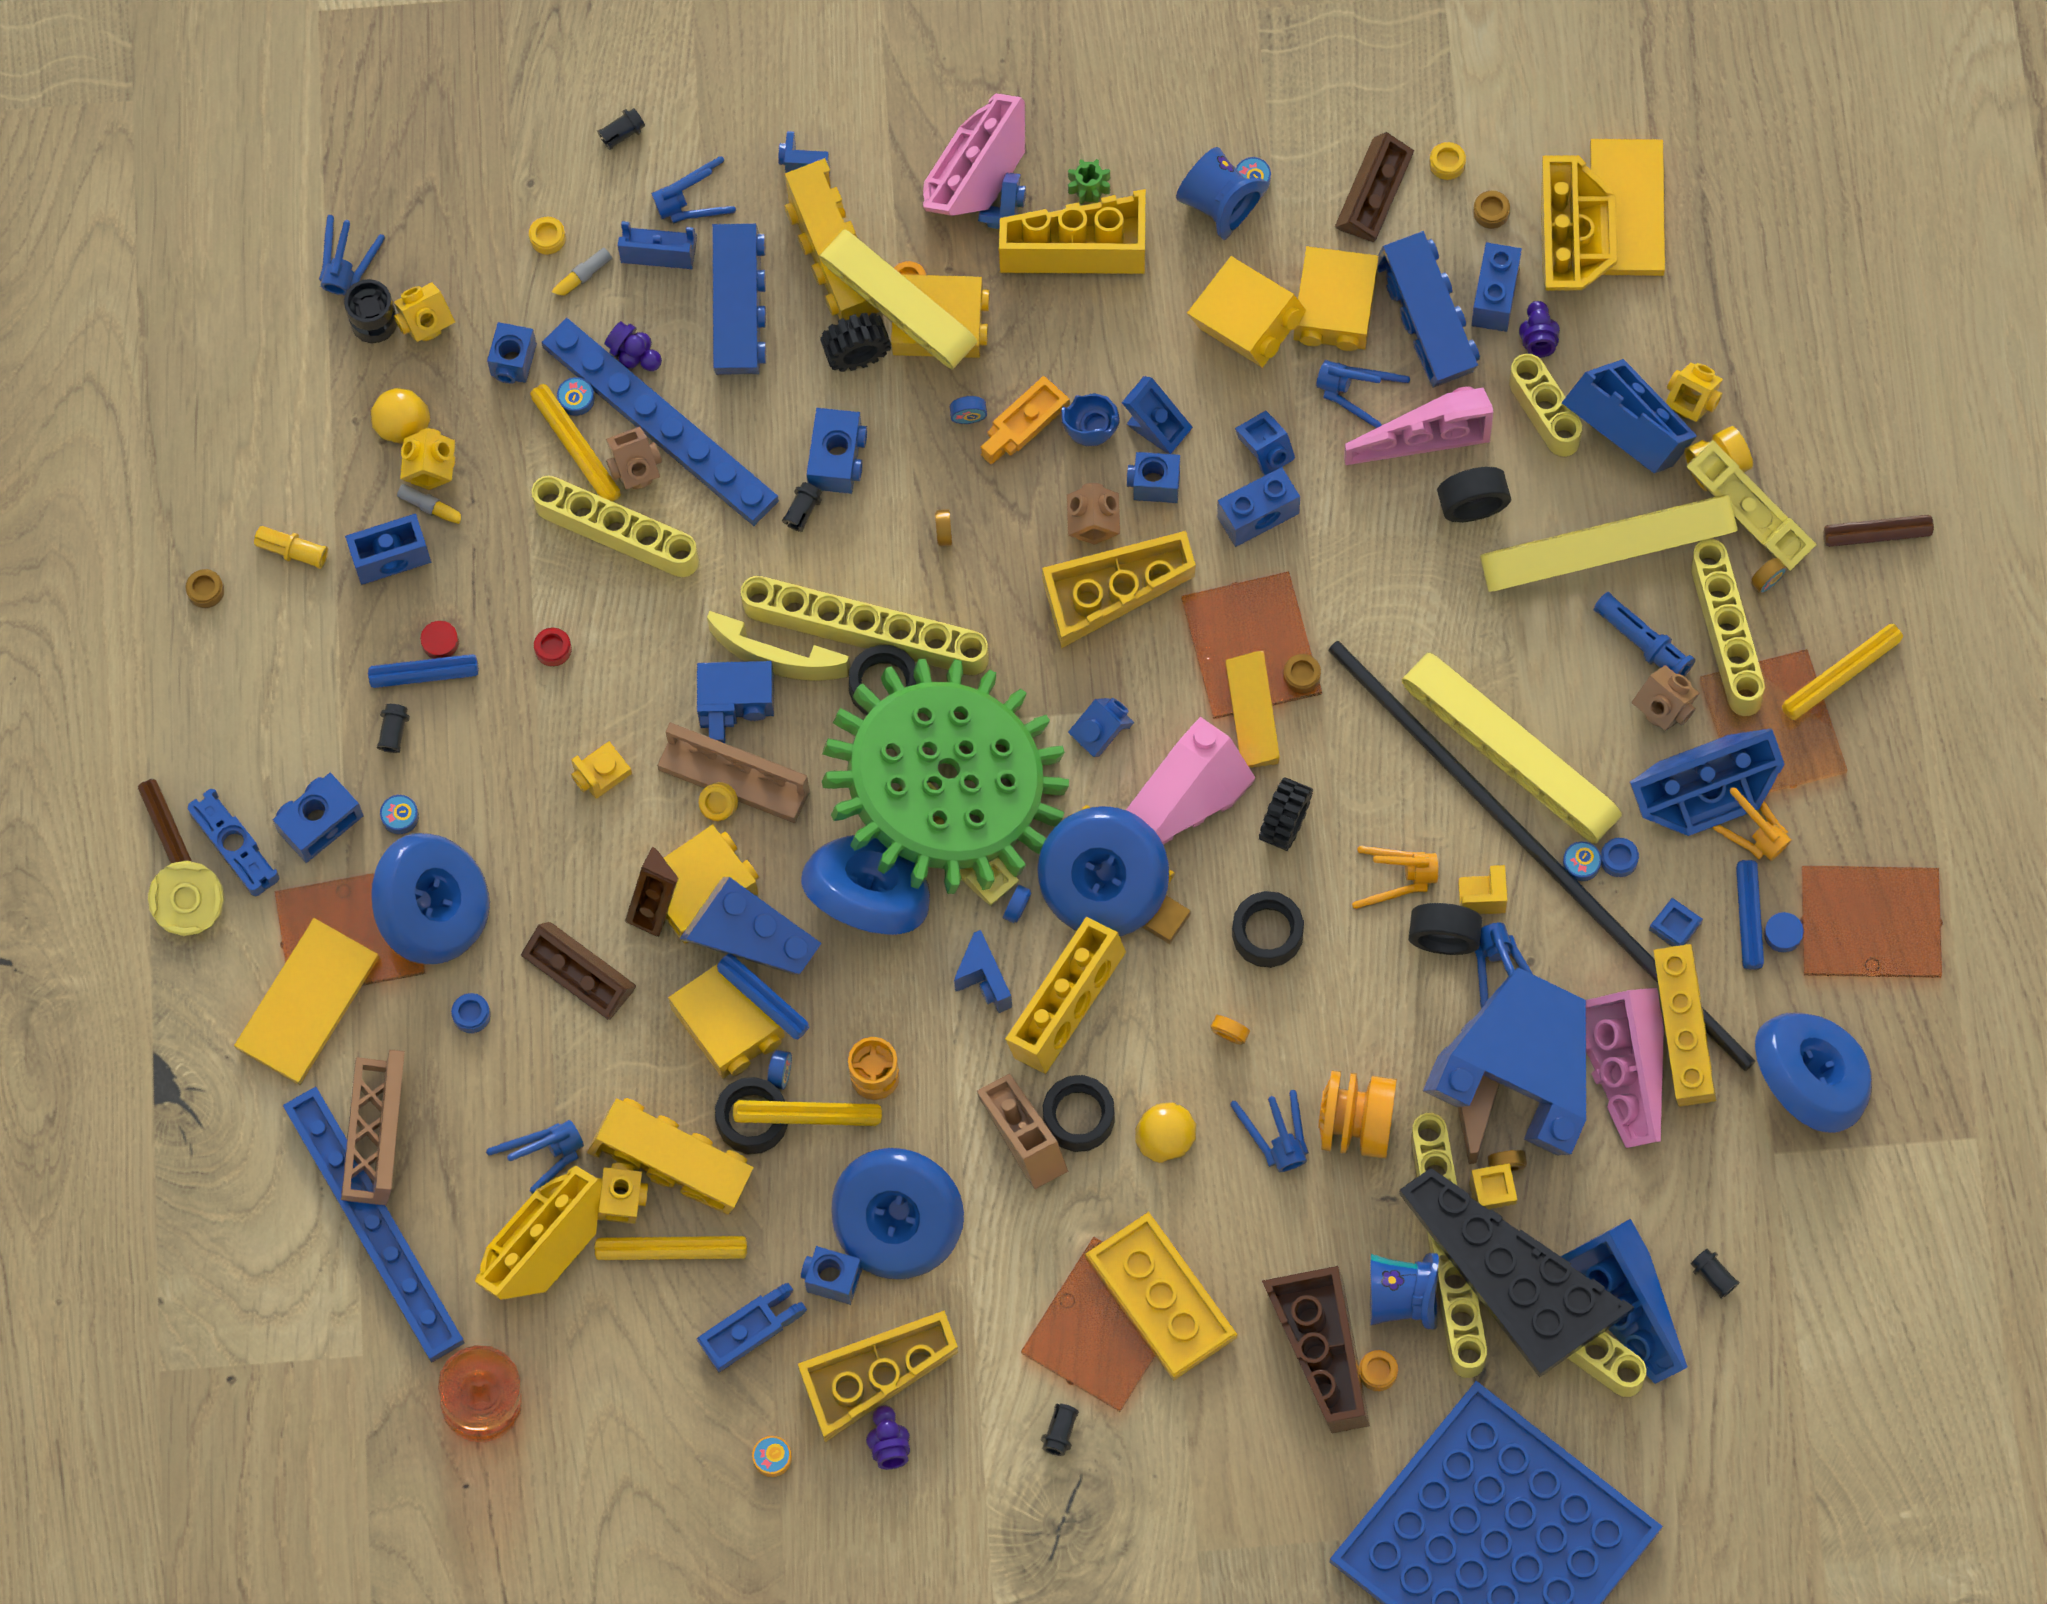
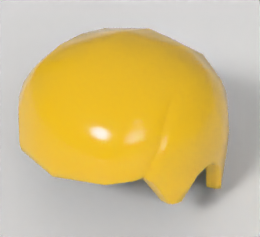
M401 388L390 389L382 393L377 398L370 412L372 428L384 440L403 444L404 438L418 433L421 429H426L431 420L429 408L425 402L413 391Z
M1171 1102L1156 1104L1149 1108L1142 1115L1135 1128V1142L1141 1153L1158 1163H1163L1169 1159L1181 1158L1188 1152L1196 1140V1123L1190 1111L1182 1105Z

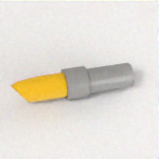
M602 248L587 261L573 268L571 273L562 279L551 292L565 296L578 285L588 281L592 274L612 259V256L605 248Z
M405 484L400 486L397 497L419 507L421 511L431 516L435 515L452 523H460V512L440 502V499L430 494L426 495Z

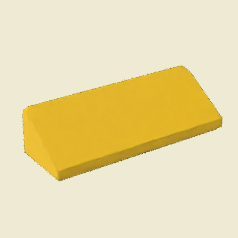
M1256 651L1225 660L1240 754L1249 768L1279 764L1280 754L1264 651Z

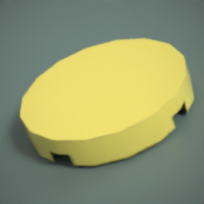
M191 861L175 862L166 866L152 880L148 893L149 910L157 923L168 932L182 936L200 934L212 927L222 913L225 900L223 886L216 874L203 864Z

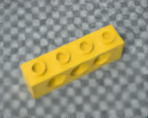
M1088 917L1084 919L1005 1038L1014 1059L1044 1074L1048 1072L1125 955L1126 950L1118 932Z
M1692 944L1654 949L1678 1107L1717 1101Z

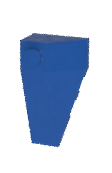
M1631 1219L1561 1256L1571 1263V1266L1589 1279H1594L1602 1284L1605 1290L1621 1301L1625 1300L1634 1306L1633 1312L1608 1330L1625 1347L1644 1361L1646 1375L1654 1384L1688 1367L1650 1253Z

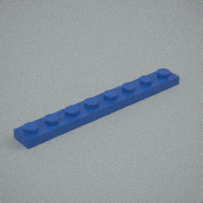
M568 318L563 320L542 341L543 349L576 377L587 380L595 393L634 426L641 427L647 437L751 525L755 526L779 502L776 493Z
M315 1086L285 1103L283 1107L431 1363L465 1344L385 1205L341 1200L347 1139L317 1087ZM353 1160V1168H355L358 1164ZM364 1170L351 1179V1189L373 1192V1183Z

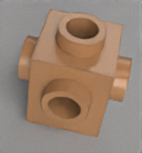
M641 427L606 439L612 458L606 460L613 480L620 478L625 489L644 488L650 485L653 479L660 477L656 466L662 463L660 453L655 442L649 444Z
M1087 483L1081 489L1067 494L1068 536L1095 545L1119 535V493L1106 489L1099 483Z
M1665 665L1649 676L1631 703L1645 714L1650 723L1666 731L1676 723L1682 726L1688 721L1696 710L1692 704L1700 693L1691 686L1687 678L1676 674Z

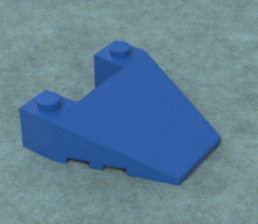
M1516 968L1485 1002L1486 1005L1461 1029L1462 1032L1437 1056L1423 1092L1455 1107L1470 1106L1484 1075L1539 1102L1524 1140L1557 1156L1571 1155L1586 1122V1000L1521 968Z

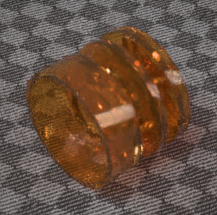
M479 1345L461 1349L446 1361L439 1375L438 1392L445 1423L456 1435L469 1441L488 1442L502 1437L512 1429L521 1414L522 1404L521 1381L513 1361L500 1350L491 1346ZM487 1394V1403L479 1401L477 1405L474 1404L475 1395L481 1398Z

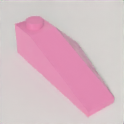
M1458 388L1452 393H1447L1346 443L1344 451L1345 465L1489 443L1493 420L1492 404L1484 388Z
M1199 717L1176 743L1126 810L1144 820L1157 833L1164 845L1173 840L1174 835L1190 826L1196 827L1200 825L1206 817L1219 810L1223 812L1232 807L1253 784L1255 776L1232 739L1205 719Z
M1657 988L1627 990L1586 1000V1053L1595 1070L1591 1074L1595 1083L1601 1084L1609 1100L1607 1108L1626 1148L1661 1141L1664 1024Z

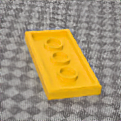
M1591 139L1590 169L1614 192L1616 200L1617 264L1603 275L1664 276L1663 140Z
M313 918L237 1039L234 1047L301 1085L380 958L379 955Z
M1147 1212L1085 1254V1258L1173 1381L1237 1339L1238 1334L1150 1212Z

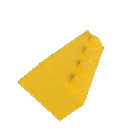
M824 158L785 173L789 203L784 205L791 225L798 224L802 233L797 236L804 255L811 254L815 264L811 265V269L818 286L824 284L828 294L824 298L832 316L838 314L839 319L844 318L846 321L850 319L851 315L856 314L857 317H860L861 313H868L869 316L880 311L830 271L819 258L822 252L843 229L857 237L852 222H844L843 220L846 218V213L842 204V198L837 187L831 188L830 168Z
M1146 189L1133 191V196L1116 199V195L1102 197L1101 202L1080 206L1079 202L1067 204L1065 209L1053 212L1043 209L1000 218V273L1145 274Z
M1182 531L1043 567L1042 581L1061 649L1195 577L1196 564L1187 532Z
M616 1098L607 1111L587 1153L597 1158L600 1157L602 1152L609 1154L616 1163L630 1164L634 1166V1170L641 1168L647 1171L646 1175L652 1182L673 1188L675 1184L682 1186L680 1192L684 1196L729 1215L734 1209L754 1168L746 1164L748 1160L743 1155L732 1150H727L726 1153L712 1146L713 1142L709 1138L701 1134L692 1133V1135H689L679 1130L678 1123L668 1117L659 1115L655 1118L643 1112L644 1106L632 1099L624 1098L622 1101Z
M945 1310L798 1363V1369L824 1442H827L958 1353V1346Z

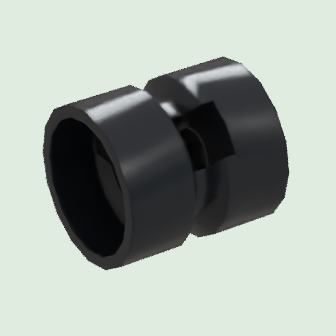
M372 279L354 283L346 292L344 304L351 329L355 336L367 343H380L387 340L397 327L394 319L396 311L389 290L380 281Z

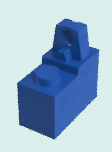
M772 661L697 663V714L700 728H709L710 738L725 743L726 727H734V724H737V717H743L750 721H759L765 719L766 716H774V672Z

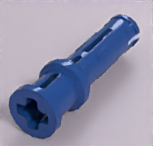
M1606 592L1596 602L1593 610L1644 652L1645 660L1649 664L1655 663L1660 668L1666 665L1673 672L1684 677L1691 670L1695 663L1693 656L1684 655L1671 643L1672 639L1668 635L1657 634L1633 612L1621 604L1610 592Z

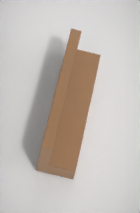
M669 723L666 729L668 743L657 765L659 771L702 788H706L716 782L726 783L735 790L738 802L796 823L810 792L807 775L674 723Z
M389 1049L387 1061L356 1057L341 1200L387 1206L392 1187L405 1051ZM362 1071L384 1072V1083L372 1091L362 1080ZM360 1091L365 1095L362 1099H360ZM383 1092L381 1102L377 1096ZM371 1101L381 1114L380 1118L368 1125L358 1114V1110ZM357 1125H358V1126L361 1128L362 1131H360L359 1133L356 1134ZM379 1127V1134L377 1136L374 1130ZM365 1136H368L377 1146V1152L365 1160L355 1149V1144ZM353 1160L358 1164L355 1168H353ZM376 1161L374 1171L370 1165ZM364 1170L374 1182L373 1192L351 1189V1179Z

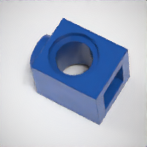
M497 323L487 359L491 376L495 377L498 381L508 384L515 383V381L527 382L537 346L533 329ZM510 352L519 353L516 358L511 360L503 358Z
M1136 452L1135 465H1128L1127 487H1133L1134 500L1178 503L1180 455ZM1150 473H1156L1162 478L1151 482L1144 477Z
M816 1246L813 1257L807 1256L805 1258L801 1271V1278L805 1279L806 1291L851 1305L862 1272L861 1259ZM826 1268H836L840 1271L839 1277L834 1281H824L819 1276Z

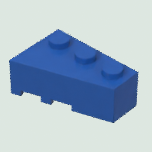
M722 877L680 937V940L722 953L732 954L733 956L790 974H801L822 944L730 877Z

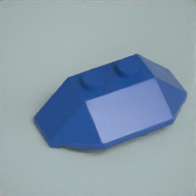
M1770 728L1730 734L1658 761L1630 781V785L1644 819L1690 836L1748 814L1730 793V789L1733 787L1747 799L1755 810H1759L1785 763L1774 732Z

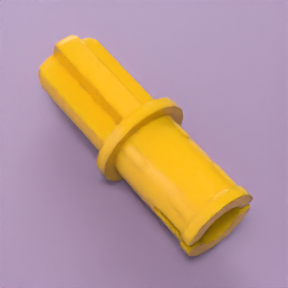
M260 526L255 534L254 545L256 547L283 555L286 561L294 559L319 569L326 562L328 547L301 539L297 533L289 535Z

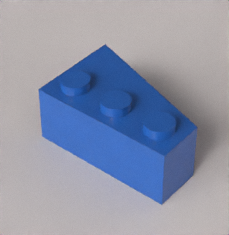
M1624 359L1585 372L1562 401V404L1654 474L1673 467L1684 454L1685 448L1690 446L1697 437L1686 423Z

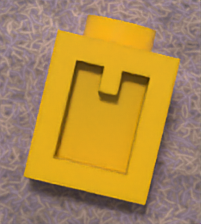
M610 741L583 760L578 755L571 759L574 772L571 774L572 779L582 792L589 790L595 799L632 774L631 768Z

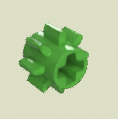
M1080 159V165L1076 170H1068V179L1071 181L1068 184V193H1077L1081 205L1085 201L1098 203L1102 193L1110 194V184L1107 182L1111 179L1110 169L1102 170L1098 159L1094 162H1085Z

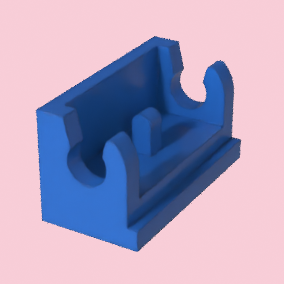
M621 222L622 237L618 238L617 245L621 263L693 269L697 242L695 228L686 227V233L631 228L630 222Z

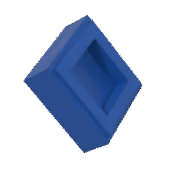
M1671 898L1652 922L1649 931L1672 947L1685 945L1702 924L1703 919L1674 898Z

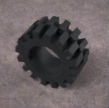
M861 313L860 317H857L856 314L851 315L850 319L846 321L844 318L838 320V325L831 324L828 327L829 330H824L822 337H820L829 366L835 371L839 369L840 372H845L848 368L850 371H855L859 366L865 368L868 367L867 363L872 362L874 364L878 362V357L884 358L887 355L886 351H890L892 345L882 317L880 315L877 316L875 313L869 316L868 313Z
M1284 777L1281 783H1279L1277 791L1274 792L1272 801L1267 808L1268 811L1260 828L1259 840L1288 851L1297 837L1303 819H1305L1313 789Z

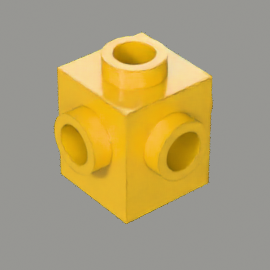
M433 282L423 287H412L404 291L400 299L394 301L399 312L394 315V319L403 335L409 333L416 342L432 340L441 334L442 329L455 323L441 291Z
M1690 363L1682 371L1676 370L1667 385L1670 393L1665 403L1680 416L1697 422L1707 411L1713 413L1723 395L1718 389L1723 379L1716 376L1715 371L1704 364Z
M430 428L421 429L418 433L404 438L401 448L402 464L400 479L427 490L452 481L453 467L455 465V440L441 435V432L436 429Z
M613 1163L611 1168H603L602 1178H597L602 1183L598 1220L636 1224L638 1206H646L648 1183H641L642 1171H634L633 1165L625 1163ZM615 1190H623L625 1194H617Z

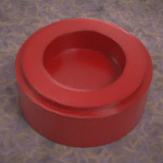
M446 621L431 622L425 626L421 633L420 640L423 650L433 659L451 657L458 648L459 638L456 629Z
M546 628L539 632L534 640L536 657L546 666L555 667L562 665L571 655L572 646L570 638L566 632L559 628Z

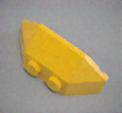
M1579 155L1542 156L1541 235L1542 273L1545 291L1583 290L1617 264L1615 194L1596 173L1586 166V162Z
M574 1166L568 1170L567 1174L556 1177L538 1188L486 1247L480 1265V1273L477 1274L475 1279L476 1284L500 1300L546 1292L596 1235L602 1187L599 1179L578 1166Z

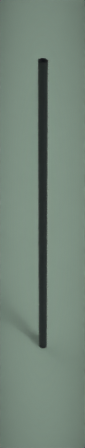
M1340 641L1332 644L1328 651L1658 983L1655 959ZM1703 1008L1706 1033L1744 1071H1747L1756 1060Z

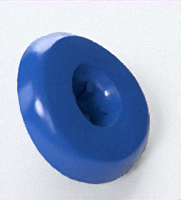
M1106 806L1091 807L1068 816L1050 832L1044 841L1039 855L1038 882L1048 907L1068 927L1077 931L1084 919L1088 917L1118 932L1119 936H1124L1147 924L1160 909L1168 889L1169 862L1159 836L1140 817L1120 808Z
M414 833L398 839L389 846L381 857L372 882V908L377 927L387 944L397 954L409 961L422 964H441L451 961L466 952L476 942L487 923L490 897L485 877L472 856L462 847L445 837L429 833Z
M855 835L835 839L816 850L805 864L802 871L801 884L807 897L823 912L849 926L872 933L887 935L904 934L919 927L928 915L930 890L927 878L919 889L911 887V873L915 867V862L901 856L897 857L894 866L885 874L878 871L880 858L888 848L877 838L872 839L865 847L856 851L850 846Z
M1805 1013L1781 1014L1762 1024L1755 1039L1758 1065L1766 1083L1783 1107L1800 1122L1817 1131L1836 1133L1856 1124L1863 1115L1871 1097L1872 1072L1865 1052L1852 1035L1826 1018Z
M884 1148L861 1155L842 1172L832 1195V1223L841 1247L847 1255L861 1259V1268L881 1278L909 1279L935 1269L952 1253L963 1230V1202L954 1181L937 1163L911 1150Z

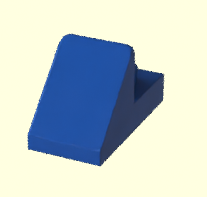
M1143 376L1122 401V404L1132 415L1127 425L1168 454L1175 450L1193 428L1152 377Z
M979 930L973 933L954 978L955 991L957 992L979 983L986 1003H994L998 1013L1012 1008V996L982 931Z

